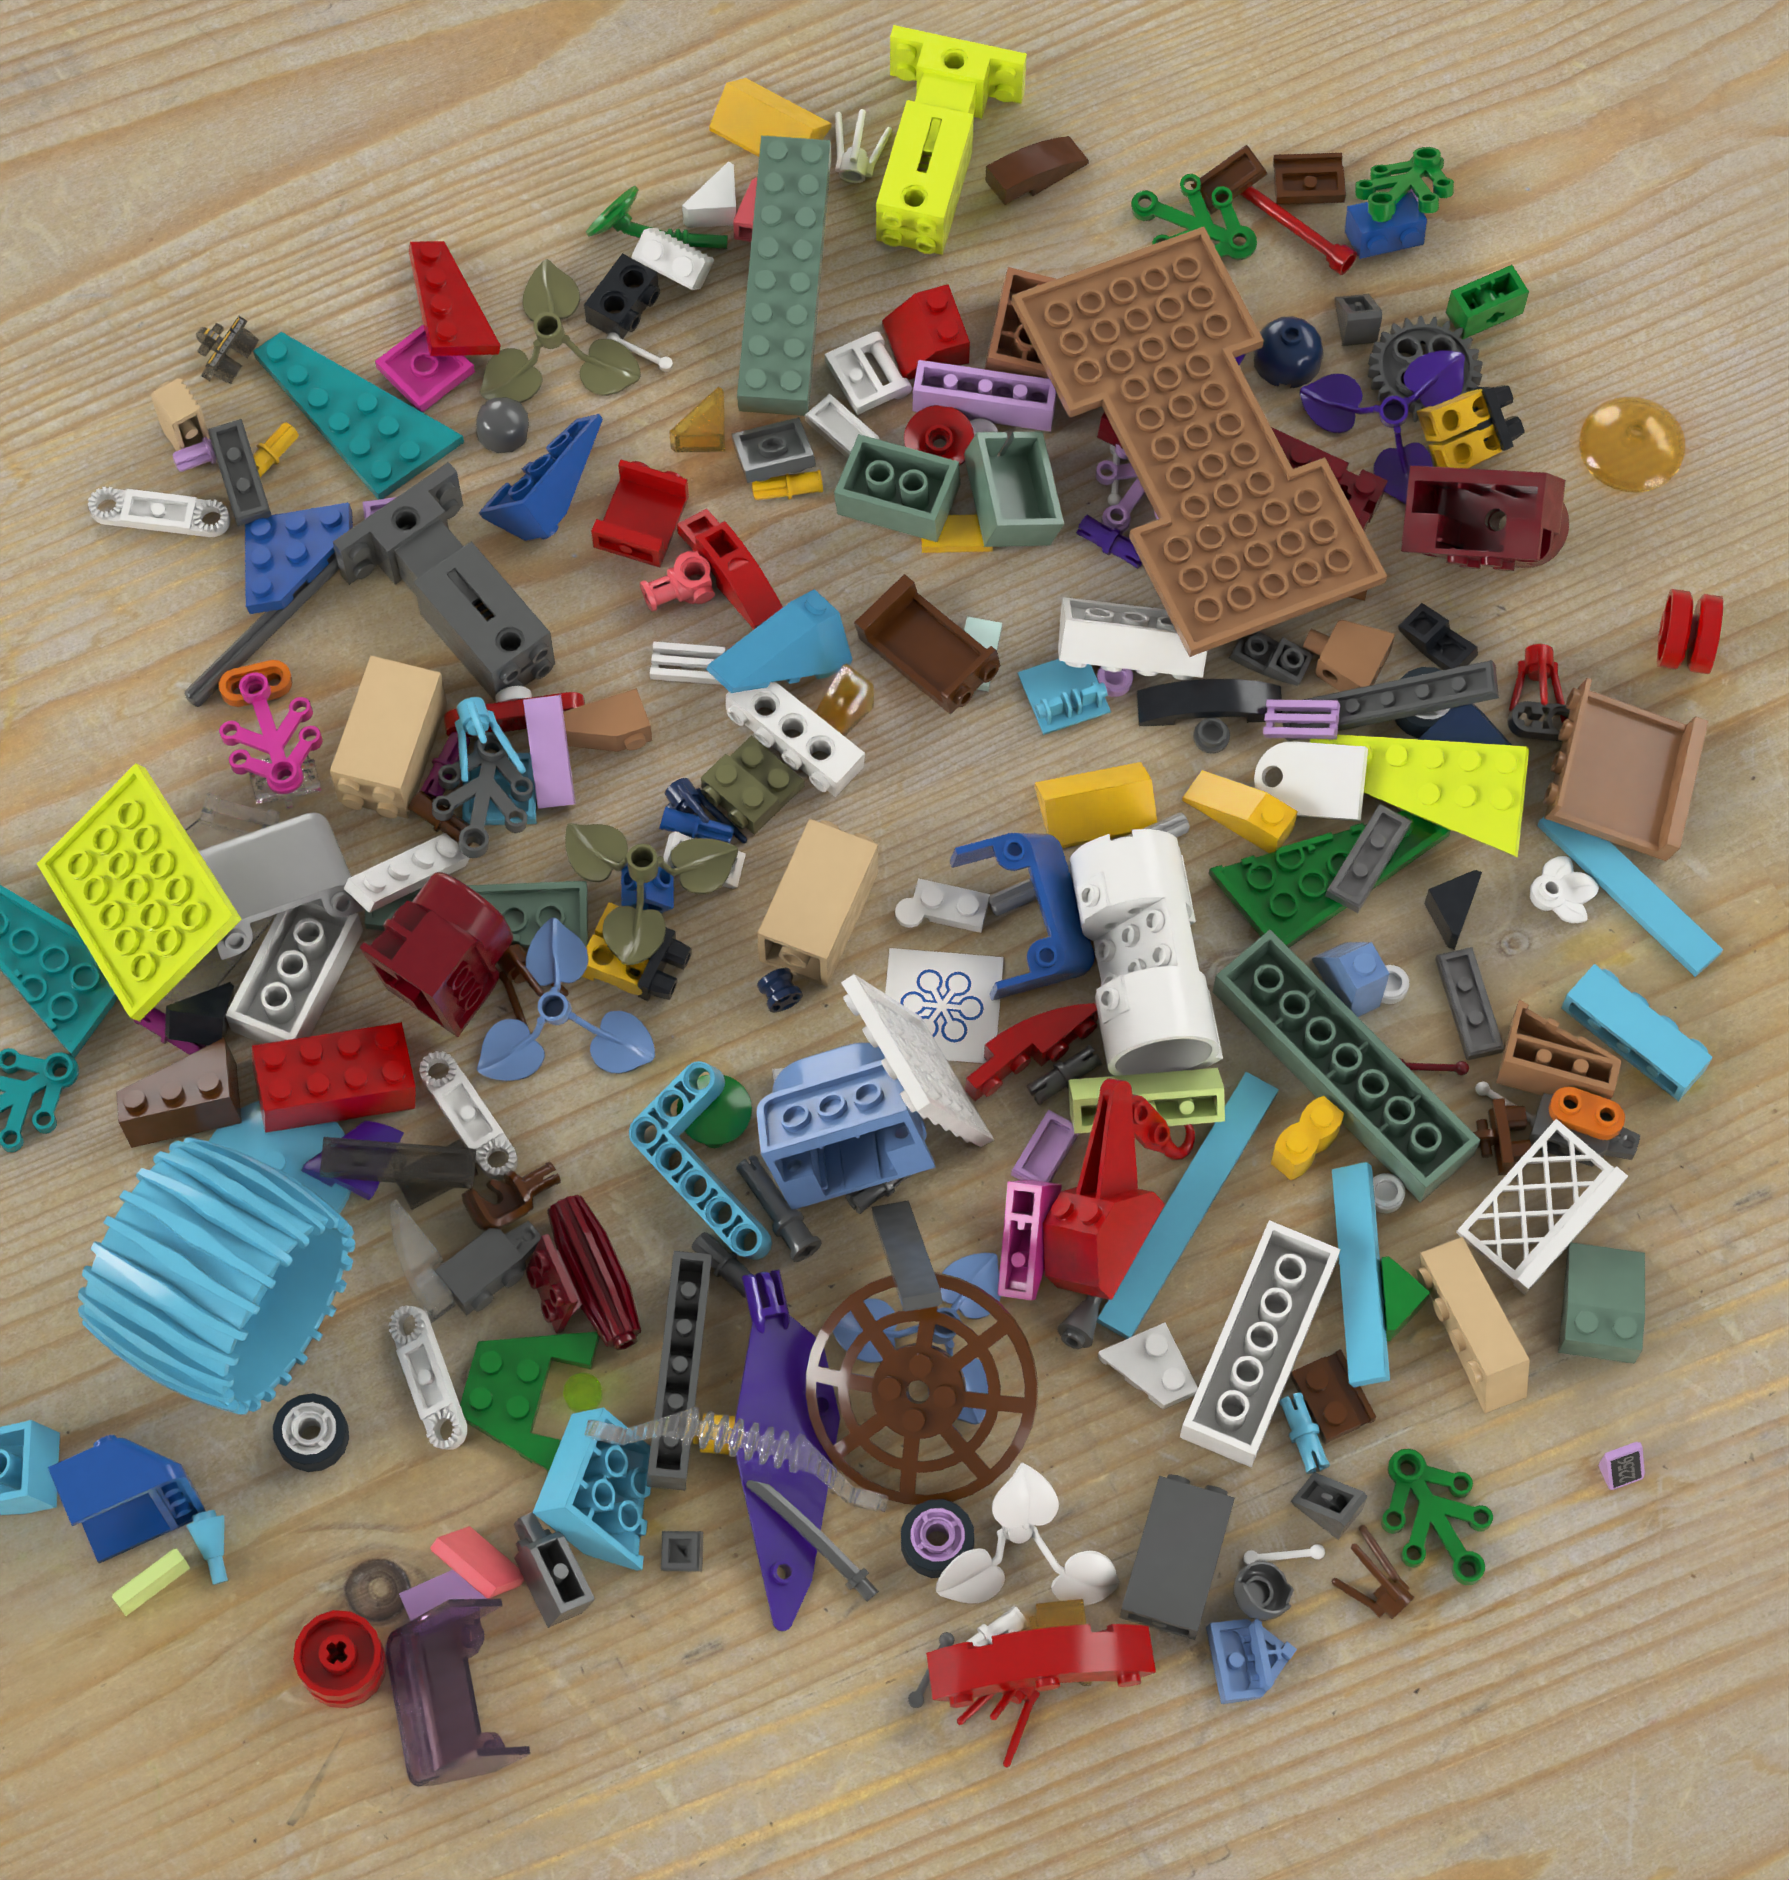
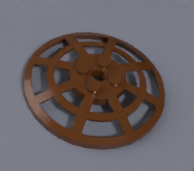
M938 1272L934 1273L940 1290L941 1288L952 1290L973 1300L987 1310L997 1322L978 1336L960 1320L945 1313L937 1312L938 1306L906 1312L903 1310L883 1316L876 1321L864 1300L874 1294L895 1288L892 1275L870 1282L852 1293L831 1313L821 1327L813 1344L806 1370V1400L809 1417L817 1439L828 1457L848 1478L863 1489L884 1499L903 1504L918 1505L927 1500L936 1499L954 1502L971 1496L993 1483L1010 1467L1023 1449L1033 1427L1038 1406V1377L1035 1359L1027 1338L1015 1318L998 1300L980 1287L961 1278ZM851 1311L863 1331L849 1347L840 1371L819 1366L822 1351L830 1334L840 1320ZM919 1322L916 1343L908 1344L898 1349H895L883 1332L886 1328L900 1323ZM935 1324L955 1332L968 1344L953 1356L943 1349L932 1345ZM1005 1335H1008L1012 1341L1021 1363L1025 1384L1024 1397L1001 1395L998 1369L988 1348ZM869 1341H871L883 1358L874 1377L852 1373L859 1353ZM977 1357L980 1359L986 1374L988 1394L971 1392L966 1389V1381L961 1369ZM922 1381L928 1386L929 1397L927 1400L916 1401L910 1396L909 1385L911 1382ZM816 1382L838 1387L840 1411L850 1433L834 1445L825 1431L819 1414ZM850 1389L869 1392L872 1395L876 1414L862 1425L858 1424L852 1410ZM964 1407L986 1410L979 1429L972 1439L967 1442L953 1423L957 1420ZM998 1411L1022 1413L1019 1428L1011 1445L1002 1458L990 1469L975 1451L990 1434L997 1419ZM885 1426L895 1433L904 1436L902 1458L882 1450L869 1438ZM940 1434L954 1451V1453L939 1459L918 1461L920 1439L931 1438ZM858 1446H861L879 1462L901 1470L899 1491L887 1489L868 1480L853 1469L843 1457ZM963 1462L977 1477L976 1480L968 1485L949 1492L929 1495L915 1494L917 1472L941 1471Z

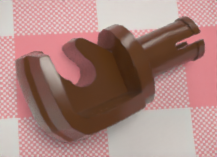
M547 1162L542 1167L523 1177L511 1170L504 1174L505 1183L490 1180L486 1186L497 1195L498 1200L496 1204L486 1201L475 1189H469L462 1193L461 1196L469 1216L479 1229L483 1231L489 1228L502 1229L534 1209L533 1197L554 1185L560 1184L561 1179L557 1173L543 1180L544 1176L556 1170L551 1162Z

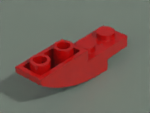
M706 508L677 523L678 534L694 552L698 551L699 555L709 562L711 572L716 577L717 588L753 629L783 608L763 571L726 521L719 523Z
M1094 1003L1077 1004L1049 1010L1023 1020L998 1034L984 1045V1058L987 1062L966 1078V1093L974 1101H977L983 1095L986 1097L991 1096L1002 1086V1080L1011 1072L1018 1074L1024 1070L1031 1062L1030 1057L1041 1067L1049 1060L1052 1062L1058 1061L1069 1050L1068 1045L1078 1037L1081 1040L1085 1039L1096 1029L1098 1019L1096 1005Z

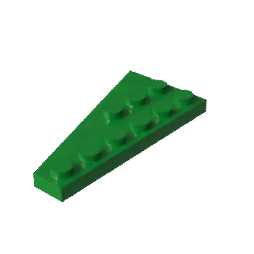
M1397 812L1411 820L1412 823L1374 888L1449 837L1451 830L1409 812ZM1360 823L1350 826L1349 830L1336 834L1330 832L1277 848V851L1259 857L1254 855L1241 859V862L1229 866H1216L1209 869V875L1260 937L1271 930L1290 948L1347 908L1327 897L1326 892L1366 825Z

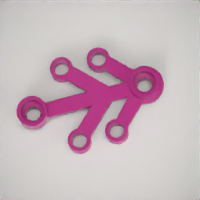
M249 673L241 679L239 689L244 701L253 705L263 735L242 728L236 721L223 723L220 726L219 733L223 743L228 746H235L241 743L269 754L272 764L252 758L248 751L238 749L229 756L230 766L236 774L243 775L251 772L266 778L269 788L275 793H292L303 782V771L300 768L310 751L317 750L323 743L320 730L315 726H306L299 732L300 741L288 758H286L283 750L300 722H306L312 717V706L307 698L298 697L293 699L289 704L288 714L277 730L267 702L271 694L268 680L261 673ZM306 707L303 712H296L298 708ZM230 731H237L232 736H226ZM316 736L314 740L306 741L307 737ZM238 760H246L245 763L241 765L236 764ZM285 776H290L288 779L281 780Z

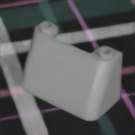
M306 813L199 851L242 919L215 946L221 960L241 954L250 947L253 940L250 923L321 899L326 912L333 917L339 918L364 910L344 890L348 878L352 876L326 817L319 813Z

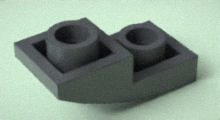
M1258 631L1239 638L1229 659L1264 676L1298 686L1314 654L1284 637L1278 642Z

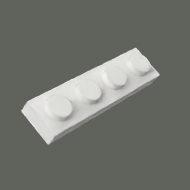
M443 833L348 878L344 890L370 913L422 888L436 872H443L449 875L465 867L470 858L462 854L455 840L446 833Z

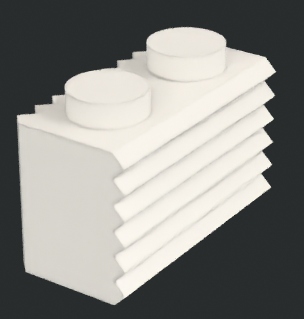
M648 228L643 231L631 257L691 290L701 289L714 263L713 257H708L707 253L702 254L701 250L696 251L695 247H689V244H683V241L671 238L670 234L665 235V232L659 231L658 228Z

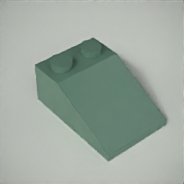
M1571 1242L1567 1248L1558 1353L1635 1364L1643 1348L1645 1253Z

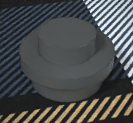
M1207 718L1197 724L1193 738L1200 750L1206 753H1218L1227 747L1230 731L1227 725L1220 719Z

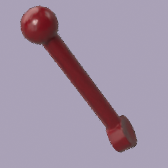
M1399 1058L1410 1070L1456 1072L1461 1076L1469 1071V1065L1465 1061H1459L1456 1064L1405 1063L1403 1059Z

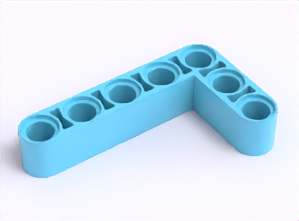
M693 1062L633 1120L629 1128V1138L634 1146L733 1252L748 1259H762L771 1250L772 1239L769 1232L679 1137L722 1093L725 1086L724 1076L719 1069L705 1062ZM708 1071L710 1082L706 1088L699 1090L697 1086L698 1077L703 1072ZM681 1098L684 1105L683 1110L679 1115L673 1117L670 1110L671 1105L676 1099ZM655 1125L657 1129L656 1137L652 1142L646 1143L644 1139L645 1131L649 1126ZM679 1151L682 1156L681 1164L675 1170H671L669 1159L673 1153ZM705 1178L707 1183L706 1191L701 1196L696 1197L694 1185L699 1179ZM725 1205H730L732 1216L728 1222L721 1224L719 1211ZM754 1231L757 1235V1244L752 1250L746 1251L744 1238L748 1233Z

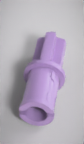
M203 437L202 442L174 452L173 460L177 469L183 472L207 462L215 464L216 456L211 439Z

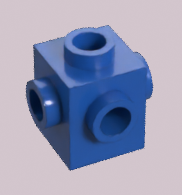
M628 866L621 870V906H630L636 909L637 882L630 877ZM658 867L657 876L652 881L644 884L643 910L653 909L664 913L674 908V876Z

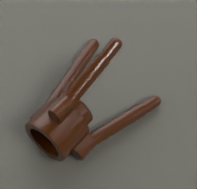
M515 944L509 946L497 962L502 969L499 973V978L505 986L516 1019L527 1025L512 981L514 980L517 984L526 981L539 997L544 994V991L526 968L527 953L521 945ZM561 985L559 992L565 997L568 996V990Z
M1360 1525L1359 1531L1389 1576L1387 1579L1357 1544L1351 1545V1550L1381 1584L1373 1593L1378 1600L1374 1601L1338 1578H1333L1331 1582L1344 1593L1369 1607L1379 1618L1386 1613L1393 1619L1415 1597L1408 1591L1410 1587L1399 1577L1367 1527Z

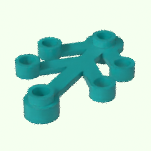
M7 1048L0 1052V1068L3 1072L13 1074L21 1069L37 1074L26 1081L0 1076V1092H3L0 1095V1113L12 1107L6 1127L0 1132V1144L5 1151L16 1152L23 1146L24 1139L21 1131L32 1097L45 1088L41 1108L33 1114L32 1122L36 1130L43 1134L50 1133L56 1128L57 1119L54 1113L62 1089L74 1084L79 1075V1066L70 1054L59 1052L49 1055L46 1059H40L19 1054L12 1048ZM7 1057H16L14 1064L10 1066L4 1065V1060ZM58 1068L67 1069L65 1075L61 1077L54 1076ZM42 1117H51V1121L47 1125L41 1126L38 1124ZM8 1136H17V1140L15 1143H5V1139Z

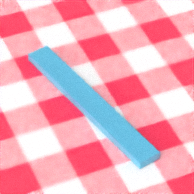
M1245 1072L1225 1105V1122H1215L1154 1223L1113 1299L1108 1300L1098 1316V1324L1125 1339L1133 1337L1276 1098L1279 1089Z

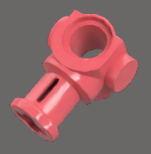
M687 551L680 554L676 558L674 567L667 569L666 576L651 582L645 580L640 582L644 600L651 612L656 611L658 605L676 598L679 602L703 604L715 596L712 589L710 564L704 557L699 555L698 551ZM695 574L702 576L699 580L688 579V577Z

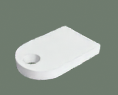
M1307 742L1279 743L1267 750L1260 758L1254 775L1255 788L1269 793L1297 810V816L1361 821L1368 748L1365 746ZM1272 768H1280L1283 773V779L1276 787H1268L1265 782L1266 773Z

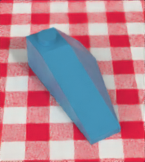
M814 589L788 603L708 664L706 670L730 693L767 688L770 682L787 680L788 684L798 683L801 677L815 675L816 679L828 678L851 665L853 659L839 611Z

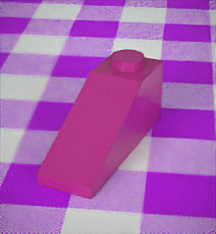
M1035 1180L1008 1181L998 1296L1031 1301L1036 1299L1045 1269L1042 1223L1061 1192L1062 1184Z

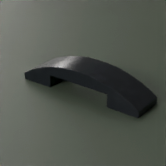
M1198 679L1137 690L1139 726L1175 725L1176 719L1246 717L1247 723L1265 722V713H1267L1266 700H1282L1281 686L1243 679Z

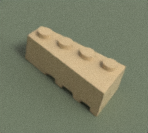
M1461 1237L1421 1252L1420 1269H1417L1419 1283L1430 1291L1436 1315L1443 1322L1484 1414L1527 1398L1530 1359L1464 1238Z

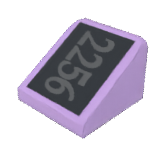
M1634 1442L1605 1453L1598 1466L1610 1490L1644 1478L1643 1447L1640 1442Z

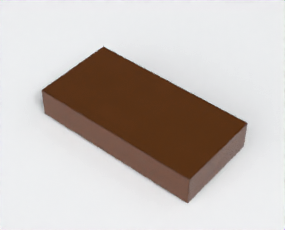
M1248 145L1242 147L1199 178L1201 181L1200 192L1211 215L1218 210L1212 204V192L1217 187L1224 186L1229 188L1232 192V199H1234L1267 175V171ZM1194 182L1191 184V187L1195 189L1197 184ZM1219 194L1216 200L1224 203L1228 200V196Z

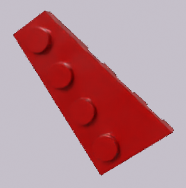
M444 241L410 242L409 256L430 356L499 355L501 345Z

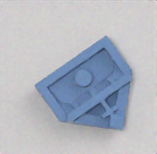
M1248 1619L1214 1622L1206 1626L1221 1704L1249 1701L1263 1697L1266 1691L1273 1686L1275 1679L1297 1650L1290 1643H1283L1266 1630L1259 1619H1255L1253 1622Z

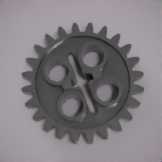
M1419 316L1416 325H1413L1408 318H1405L1402 329L1393 323L1390 334L1383 331L1380 342H1374L1368 365H1370L1368 377L1373 378L1371 390H1380L1377 398L1378 401H1383L1390 396H1399L1403 399L1412 396L1414 392L1404 385L1403 378L1407 367L1416 358L1423 355L1422 343L1426 347V354L1443 350L1457 351L1464 354V384L1461 394L1479 387L1477 385H1480L1482 379L1480 372L1483 362L1477 360L1480 352L1479 349H1470L1473 341L1471 337L1461 339L1462 328L1451 332L1449 330L1450 321H1447L1440 327L1437 326V317H1433L1430 324H1425L1423 317ZM1400 353H1408L1411 357H1404ZM1420 398L1408 404V412L1413 413L1414 422H1417L1419 419L1416 411L1426 408L1421 403Z

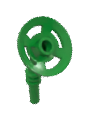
M636 186L631 187L609 205L587 229V236L598 235L613 227L617 232L621 230L626 235L640 238L645 229L652 228L631 222L632 217L628 214L639 189ZM670 228L667 232L664 231L665 235L670 234L671 238H677V241H683V244H689V247L727 249L728 235L689 233L687 229H684L683 233H681L680 229H676L675 232Z

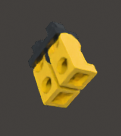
M1508 385L1477 387L1433 407L1428 406L1416 411L1426 441H1436L1428 445L1435 467L1470 468L1501 451L1514 447L1512 441L1523 435L1525 430L1518 416L1504 419L1501 408L1512 404L1514 399Z
M608 902L595 929V935H592L586 947L588 965L582 977L592 981L596 978L617 986L627 993L638 995L639 998L649 1001L651 995L670 1000L678 982L676 977L664 973L663 970L667 963L684 970L691 958L692 948L676 940V931L666 927L664 941L656 953L638 964H622L607 947L603 937L605 918L612 910L619 907Z

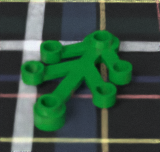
M1421 147L1413 152V157L1410 161L1389 165L1380 164L1371 167L1370 180L1364 179L1356 182L1355 196L1361 200H1368V213L1374 221L1386 222L1392 219V215L1396 212V204L1410 190L1418 197V210L1420 212H1437L1439 210V198H1448L1454 194V181L1447 178L1441 170L1444 167V159L1441 157V152L1433 147ZM1406 173V174L1391 176V175H1394V174ZM1423 176L1429 177L1433 181V193L1421 179ZM1392 188L1389 192H1376V190Z
M1186 174L1180 181L1181 192L1188 198L1195 216L1159 202L1157 196L1148 190L1140 191L1132 198V212L1138 220L1150 221L1158 217L1188 229L1170 237L1164 234L1158 235L1153 239L1152 245L1205 227L1210 239L1220 242L1214 245L1220 258L1228 255L1233 259L1243 260L1250 257L1256 250L1257 237L1252 229L1240 225L1232 206V192L1227 187L1220 186L1212 192V204L1221 211L1226 229L1213 224L1200 192L1201 181L1195 174ZM1189 181L1197 184L1193 190L1186 189L1184 185ZM1219 194H1225L1228 196V200L1220 203L1216 200V197ZM1142 199H1149L1152 203L1149 207L1143 208L1139 205V202ZM1237 237H1243L1246 243L1242 246H1237L1233 241Z
M1401 1449L1395 1452L1388 1463V1473L1395 1482V1487L1389 1509L1384 1512L1381 1519L1383 1529L1391 1534L1399 1533L1406 1523V1516L1403 1510L1410 1489L1419 1503L1409 1543L1404 1546L1401 1552L1403 1563L1412 1568L1418 1567L1423 1563L1426 1557L1424 1545L1431 1523L1454 1562L1452 1574L1456 1581L1463 1585L1476 1584L1485 1572V1562L1478 1553L1466 1551L1446 1516L1466 1521L1473 1530L1482 1532L1490 1527L1493 1521V1513L1488 1507L1483 1505L1473 1507L1433 1495L1426 1484L1428 1482L1448 1487L1449 1492L1454 1497L1463 1498L1470 1493L1473 1487L1472 1478L1465 1472L1451 1473L1428 1466L1425 1458L1416 1450ZM1402 1464H1410L1414 1469V1473L1405 1475L1401 1472L1400 1466ZM1457 1479L1464 1480L1467 1484V1489L1463 1491L1456 1489L1454 1481ZM1474 1514H1485L1487 1523H1477L1474 1520ZM1389 1515H1396L1400 1519V1525L1396 1527L1389 1525L1387 1517ZM1411 1548L1418 1550L1421 1556L1420 1559H1409L1407 1550ZM1464 1564L1472 1566L1474 1575H1463L1460 1567Z

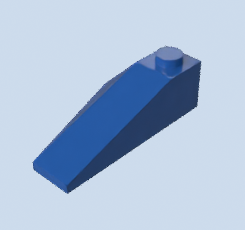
M600 414L578 418L547 445L548 454L539 457L534 462L529 461L522 468L525 475L513 486L505 483L480 510V516L524 541L537 538L544 540L556 533L559 528L557 524L567 514L603 419Z

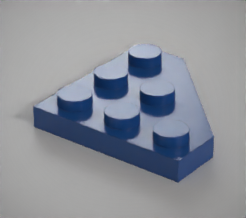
M349 502L275 514L245 524V598L249 614L285 609L294 600L292 594L305 581L310 583L329 564L327 559L335 552L333 541L353 528V515Z

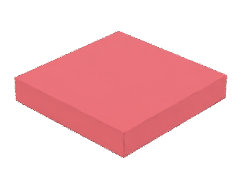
M470 1526L437 1537L430 1547L435 1555L487 1599L517 1588L524 1582L520 1569Z

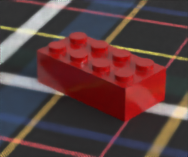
M402 1022L252 1045V1068L265 1133L415 1109L416 1085Z

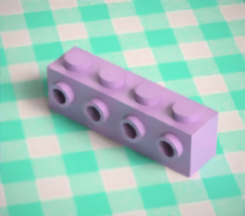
M918 360L913 387L912 411L918 412L933 405L953 407L961 411L969 420L982 418L995 424L1051 432L1057 392L1050 379Z

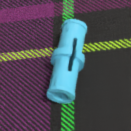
M1302 1393L1293 1394L1294 1399L1292 1401L1296 1410H1294L1289 1396L1282 1398L1279 1404L1282 1406L1292 1431L1289 1433V1437L1292 1443L1297 1444L1306 1468L1305 1471L1307 1474H1313L1316 1472L1315 1468H1317L1313 1457H1315L1320 1471L1329 1467L1330 1463L1318 1438L1320 1433L1317 1423H1313L1303 1399L1304 1396Z

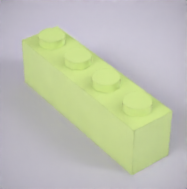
M1218 1068L1068 1080L1069 1107L1074 1134L1091 1132L1097 1110L1100 1087L1108 1078L1127 1081L1131 1085L1132 1094L1144 1097L1165 1119L1168 1126L1225 1122L1224 1086Z

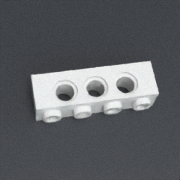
M770 682L767 688L736 693L728 692L726 694V712L730 719L739 726L746 725L754 732V736L762 745L767 748L772 746L781 753L782 759L792 769H801L806 773L811 783L822 792L828 791L836 797L864 767L865 752L777 682ZM766 707L770 708L774 712L770 715L763 716L758 714L756 711L760 708ZM794 729L799 731L801 735L790 738L784 732ZM822 751L827 753L829 757L824 760H818L812 757V754Z

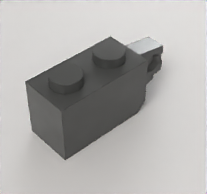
M1543 1093L1528 1138L1531 1146L1554 1122L1549 1114V1103L1554 1093L1551 1095ZM1571 1100L1563 1101L1567 1108H1576V1104ZM1608 1113L1600 1114L1601 1119L1609 1122L1613 1120L1612 1116ZM1624 1127L1615 1138L1610 1140H1600L1569 1129L1602 1158L1605 1155L1632 1160L1640 1140L1639 1134ZM1555 1132L1547 1141L1548 1153L1557 1156H1569L1568 1141ZM1574 1147L1575 1155H1583ZM1576 1161L1591 1167L1595 1165L1591 1161Z
M529 1221L506 1234L501 1229L489 1228L435 1270L438 1282L466 1316L473 1310L476 1312L481 1311L494 1299L493 1295L504 1286L506 1288L512 1287L523 1277V1271L526 1270L525 1261L535 1251L541 1234Z
M533 1512L518 1518L514 1523V1527L520 1539L516 1543L519 1552L514 1559L547 1628L582 1614L595 1598L565 1536L559 1531L552 1534L549 1529L544 1530Z

